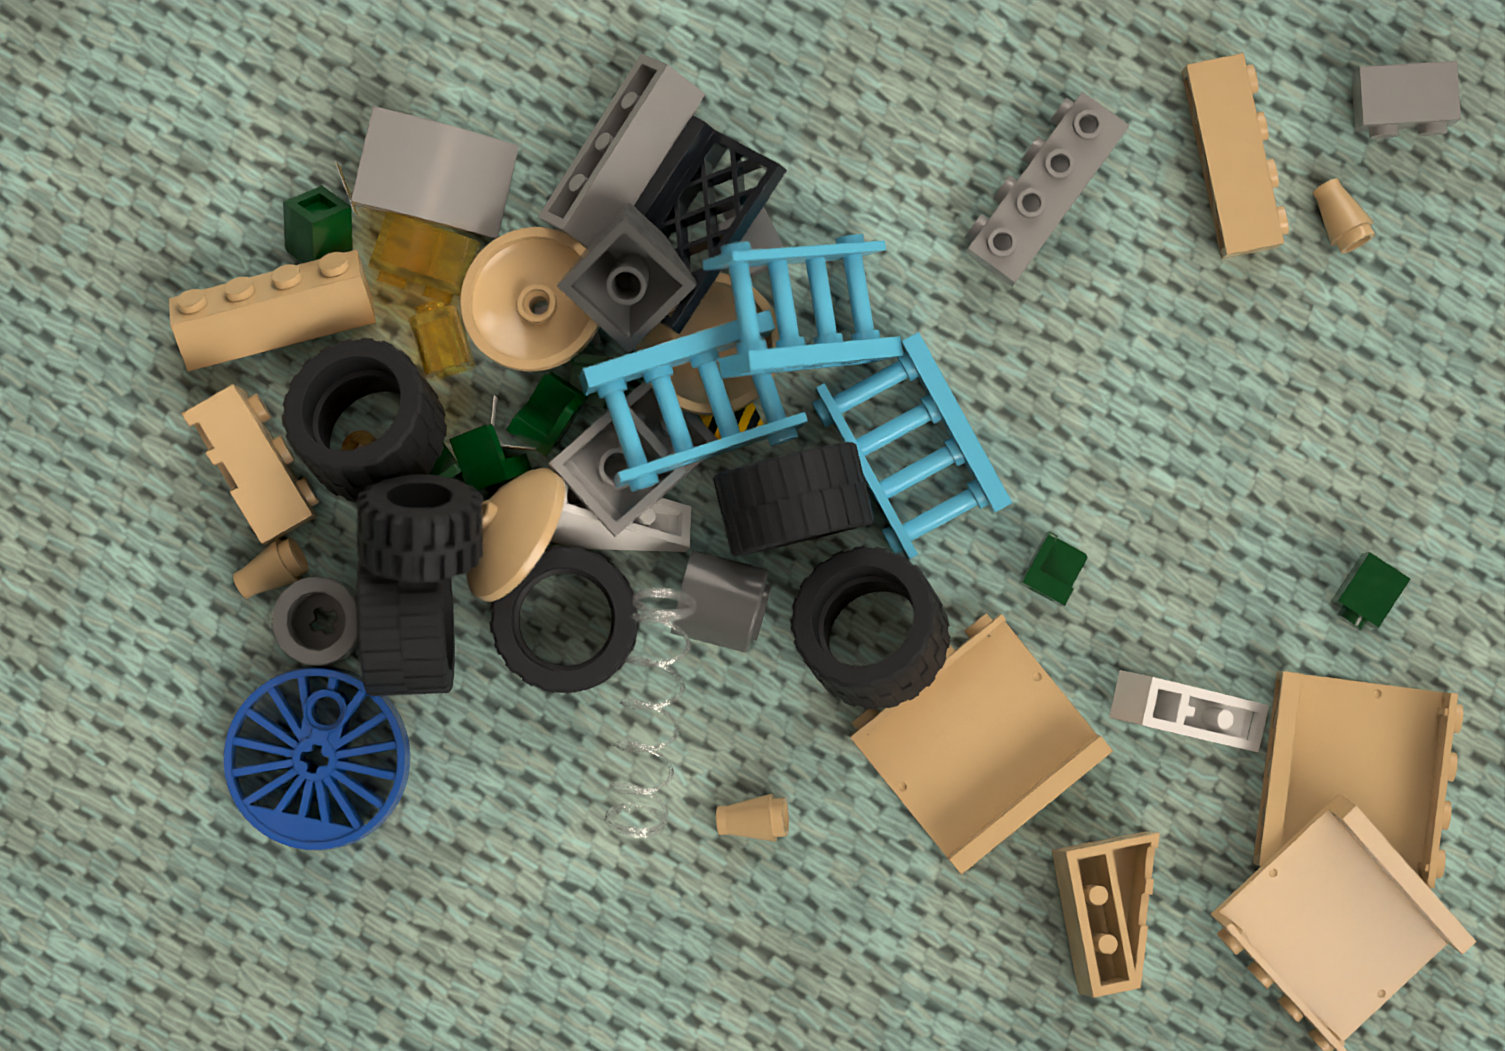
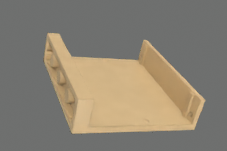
M986 613L964 630L969 639L956 650L951 645L947 648L945 656L947 659L943 668L938 671L933 683L929 687L924 688L919 693V696L911 701L906 700L896 707H884L880 711L867 709L851 722L856 729L849 736L961 875L1113 752L1102 736L1094 732L1005 622L1007 619L1002 614L997 615L992 620Z
M1277 671L1253 863L1262 866L1338 794H1341L1357 805L1429 888L1434 889L1436 878L1441 879L1443 876L1446 861L1445 850L1439 849L1441 831L1448 830L1452 812L1451 802L1445 801L1447 782H1453L1457 772V753L1451 752L1453 733H1460L1463 722V705L1457 704L1458 694Z
M1338 794L1211 913L1212 917L1223 928L1216 935L1236 956L1243 950L1252 959L1253 962L1247 966V969L1266 989L1274 984L1281 991L1283 996L1277 1002L1297 1023L1304 1017L1311 1024L1313 1029L1307 1035L1322 1051H1347L1344 1048L1346 1044L1344 1041L1447 944L1463 955L1477 942L1357 805L1341 794Z

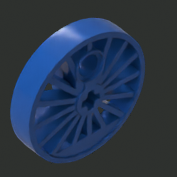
M307 666L278 674L259 686L245 700L234 716L224 747V772L227 786L233 801L244 818L259 832L278 843L297 849L313 851L345 847L367 837L378 829L392 814L401 800L410 771L411 754L407 730L391 700L387 696H371L382 712L348 733L351 718L365 698L369 696L364 689L362 676L337 667ZM308 676L329 677L327 689H321L311 694ZM296 678L303 710L302 724L278 687ZM340 680L359 688L351 702L343 692L338 691ZM267 693L272 697L295 736L254 708L258 701ZM324 697L335 699L340 707L339 718L331 725L321 722L316 714V706ZM247 716L289 746L239 736ZM386 720L389 721L395 740L346 748V745ZM238 745L286 756V759L236 767V749ZM317 745L322 746L321 754L329 757V762L327 765L319 766L317 771H313V764L310 760L305 759L306 752L316 750ZM397 749L396 771L348 760L350 757ZM288 768L289 771L248 797H245L238 777ZM349 770L393 780L394 784L387 800L385 801L345 771ZM295 780L275 809L255 804L289 781ZM338 781L380 809L367 824L363 823ZM304 786L298 814L287 812L286 810ZM327 787L352 826L333 822ZM315 789L321 819L309 817Z

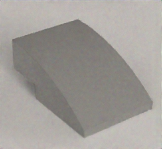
M373 106L351 202L355 206L402 216L405 219L496 239L501 227L519 145L448 124Z
M644 381L626 397V401L647 462L673 455L675 451L654 390ZM681 410L694 447L718 440L695 414ZM607 411L548 465L563 478L566 485L605 528L616 537L704 460L658 474L659 483L638 491L631 492L629 484L616 488L613 478L618 472L629 468L610 412Z

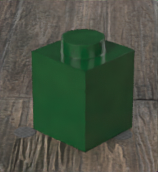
M1371 552L1362 553L1331 602L1340 607L1337 616L1360 631L1365 624L1370 628H1379L1407 586L1410 578Z

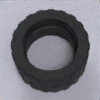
M373 338L347 339L320 350L319 354L312 359L309 358L302 365L303 368L299 373L294 375L283 401L282 426L286 430L285 437L296 455L328 491L336 496L344 497L347 501L357 503L359 493L364 492L366 487L376 484L378 481L404 475H428L432 471L434 463L441 456L444 448L443 442L447 435V425L444 418L446 414L443 405L438 400V395L410 357L402 350L396 349L391 343L376 341ZM378 392L400 394V406L391 426L377 440L354 450L340 451L330 449V439L335 423L352 403L364 396Z
M853 442L838 443L786 454L729 469L713 477L730 553L733 556H742L805 542L870 525L874 521L857 446Z
M560 545L545 549L528 575L511 592L491 603L490 632L493 633L494 646L498 655L502 656L506 663L505 666L512 673H516L528 685L543 689L542 691L565 694L575 693L604 683L627 662V658L631 651H633L637 641L636 637L640 625V618L638 616L639 606L636 595H634L630 586L631 584L613 563L585 548ZM563 573L576 574L596 584L604 593L609 603L612 617L610 633L601 650L591 659L572 666L554 665L539 658L527 646L520 629V611L529 591L541 580Z
M865 546L853 547L852 550L837 552L825 562L821 561L813 568L814 571L808 578L805 577L800 585L797 597L794 598L792 605L793 616L790 619L797 652L817 680L831 695L839 697L844 703L854 707L857 705L865 709L877 710V708L881 707L892 708L899 706L900 703L906 700L911 701L919 696V693L924 688L929 687L936 679L935 676L943 668L947 659L945 656L947 648L950 647V635L948 633L950 624L948 616L942 607V602L924 573L916 564L913 565L907 557L898 552H890L887 548L877 546L875 548H866ZM873 592L896 593L904 596L910 602L913 608V622L910 632L901 647L891 656L880 662L863 666L844 664L833 656L829 643L830 633L837 616L850 602Z
M358 558L356 585L357 638L361 676L366 693L370 697L449 693L453 688L455 672V630L451 578L428 582L390 579L367 570V567L361 565Z

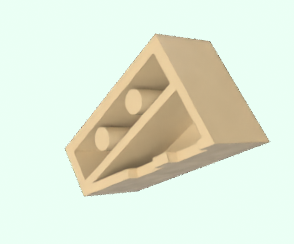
M232 384L181 413L189 427L193 424L208 448L205 451L213 466L217 464L231 489L232 497L261 544L269 545L276 539L318 517L312 506L319 503V499L305 477L299 481L296 479L288 465L295 461V457L281 435L275 439L271 435L265 424L266 421L271 419V415L257 393L250 397L246 390Z
M1145 831L1051 850L1078 994L1095 998L1141 988L1148 933L1146 918L1149 894L1152 895L1154 879L1151 878L1155 848H1158L1160 833Z

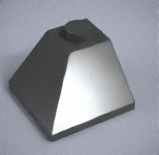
M629 203L596 236L559 281L557 287L629 353L697 285V282L667 237Z

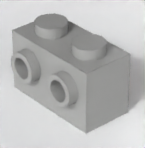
M1457 61L1361 66L1351 74L1355 132L1369 131V138L1371 139L1399 136V129L1417 128L1418 136L1442 135L1447 133V126H1452L1461 119Z

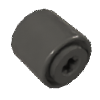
M692 550L679 595L671 634L746 653L749 650L751 640L757 641L771 589V585L766 584L768 570Z
M308 577L291 584L280 594L273 608L272 629L279 646L289 657L303 664L331 665L349 658L358 650L356 591L353 587L337 579ZM320 608L325 613L335 612L338 619L332 623L334 631L329 635L324 630L315 631L312 627V623L317 620L315 612Z

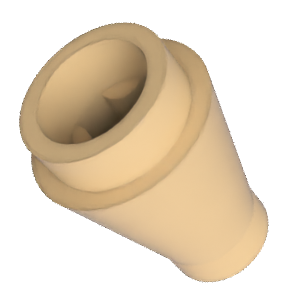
M1338 178L1322 184L1313 191L1331 246L1337 245L1341 254L1361 247L1376 235L1371 227L1374 221L1343 188Z
M288 538L284 541L276 539L241 570L233 573V580L241 595L248 599L255 594L287 586L301 580V575L309 571V565L302 549L294 539Z
M771 793L727 806H717L716 825L718 834L776 842L777 837L788 836L789 811L786 798H775L774 794Z

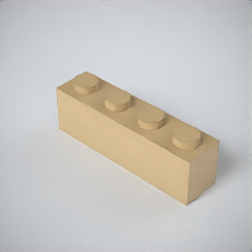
M1244 53L1187 64L1181 73L1221 259L1278 248L1284 243L1283 235L1289 234V225L1284 207L1276 206L1273 188L1279 186L1278 172L1274 160L1266 159L1263 141L1268 140L1269 133L1264 112H1256L1253 94L1258 93L1259 87L1254 65H1246Z
M357 249L345 253H329L321 259L299 265H283L272 272L249 278L237 277L226 284L203 290H187L179 296L169 298L170 326L188 372L376 323L371 290Z

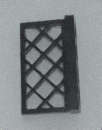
M695 116L691 118L634 205L667 239H669L673 232H676L677 248L674 249L697 282V285L680 301L671 317L666 315L659 322L677 334L681 333L722 270H704L702 268L691 272L690 256L708 249L709 258L722 255L721 246L740 243L787 171L781 164L714 130L708 123ZM726 150H729L731 166L713 173ZM759 168L767 170L757 186L745 190L744 174ZM733 180L734 195L715 202L714 186ZM703 191L704 207L686 214L698 193ZM735 209L736 218L730 227L718 231L717 215ZM706 220L707 236L689 243L687 227Z

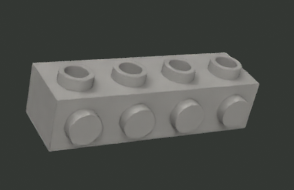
M641 54L538 218L553 229L566 233L576 239L587 249L596 236L629 203L633 206L635 205L686 124L695 116L697 107L705 93L668 64Z
M1083 91L1075 102L1066 97L1050 119L1057 126L1047 141L1039 136L1036 138L1021 159L1028 164L1018 180L1009 175L993 197L995 201L1000 203L993 215L988 219L981 214L964 237L971 242L966 254L1011 287L1130 126Z

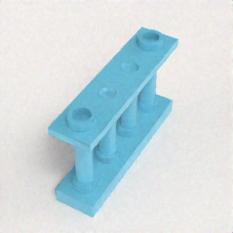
M854 234L836 238V244L751 250L750 242H740L721 246L722 255L703 260L704 270L729 269L741 344L736 345L738 354L718 359L721 378L860 365L903 356L900 336L880 338L879 330H874L862 258L885 251V240L865 242L864 234ZM843 260L855 330V333L851 334V341L843 342L842 333H837L825 261ZM806 263L818 337L813 338V345H805L804 337H799L787 264ZM768 266L780 339L775 341L776 348L767 349L766 340L760 339L749 267Z
M770 310L757 313L761 340H765L764 338L769 337L776 329ZM737 320L593 365L581 371L579 380L584 395L598 392L599 398H605L629 468L618 472L613 478L616 488L629 484L631 492L638 491L659 483L658 474L768 439L770 446H776L798 437L796 430L808 422L806 414L803 412L786 418L771 373L751 375L768 424L740 433L716 363L720 358L719 352L735 348L736 345L741 344ZM688 362L691 363L692 369L698 368L722 438L698 447L693 446L670 376L674 375L672 367ZM644 377L646 384H652L675 451L673 455L647 462L623 392L628 389L626 382Z
M919 332L901 341L904 353L903 356L897 357L898 361L833 397L824 383L816 387L815 391L819 399L812 402L825 428L834 424L843 443L853 442L856 444L865 483L889 525L881 531L892 552H904L908 560L918 555L911 541L976 506L980 509L988 506L993 514L1012 504L1010 497ZM907 378L910 382L917 378L919 379L927 393L926 396L920 398V405L857 439L854 438L842 413ZM929 421H932L933 424L942 421L950 438L943 441L944 447L878 482L865 458L866 455ZM953 463L957 467L965 463L974 479L967 483L968 489L901 524L888 500L889 498Z

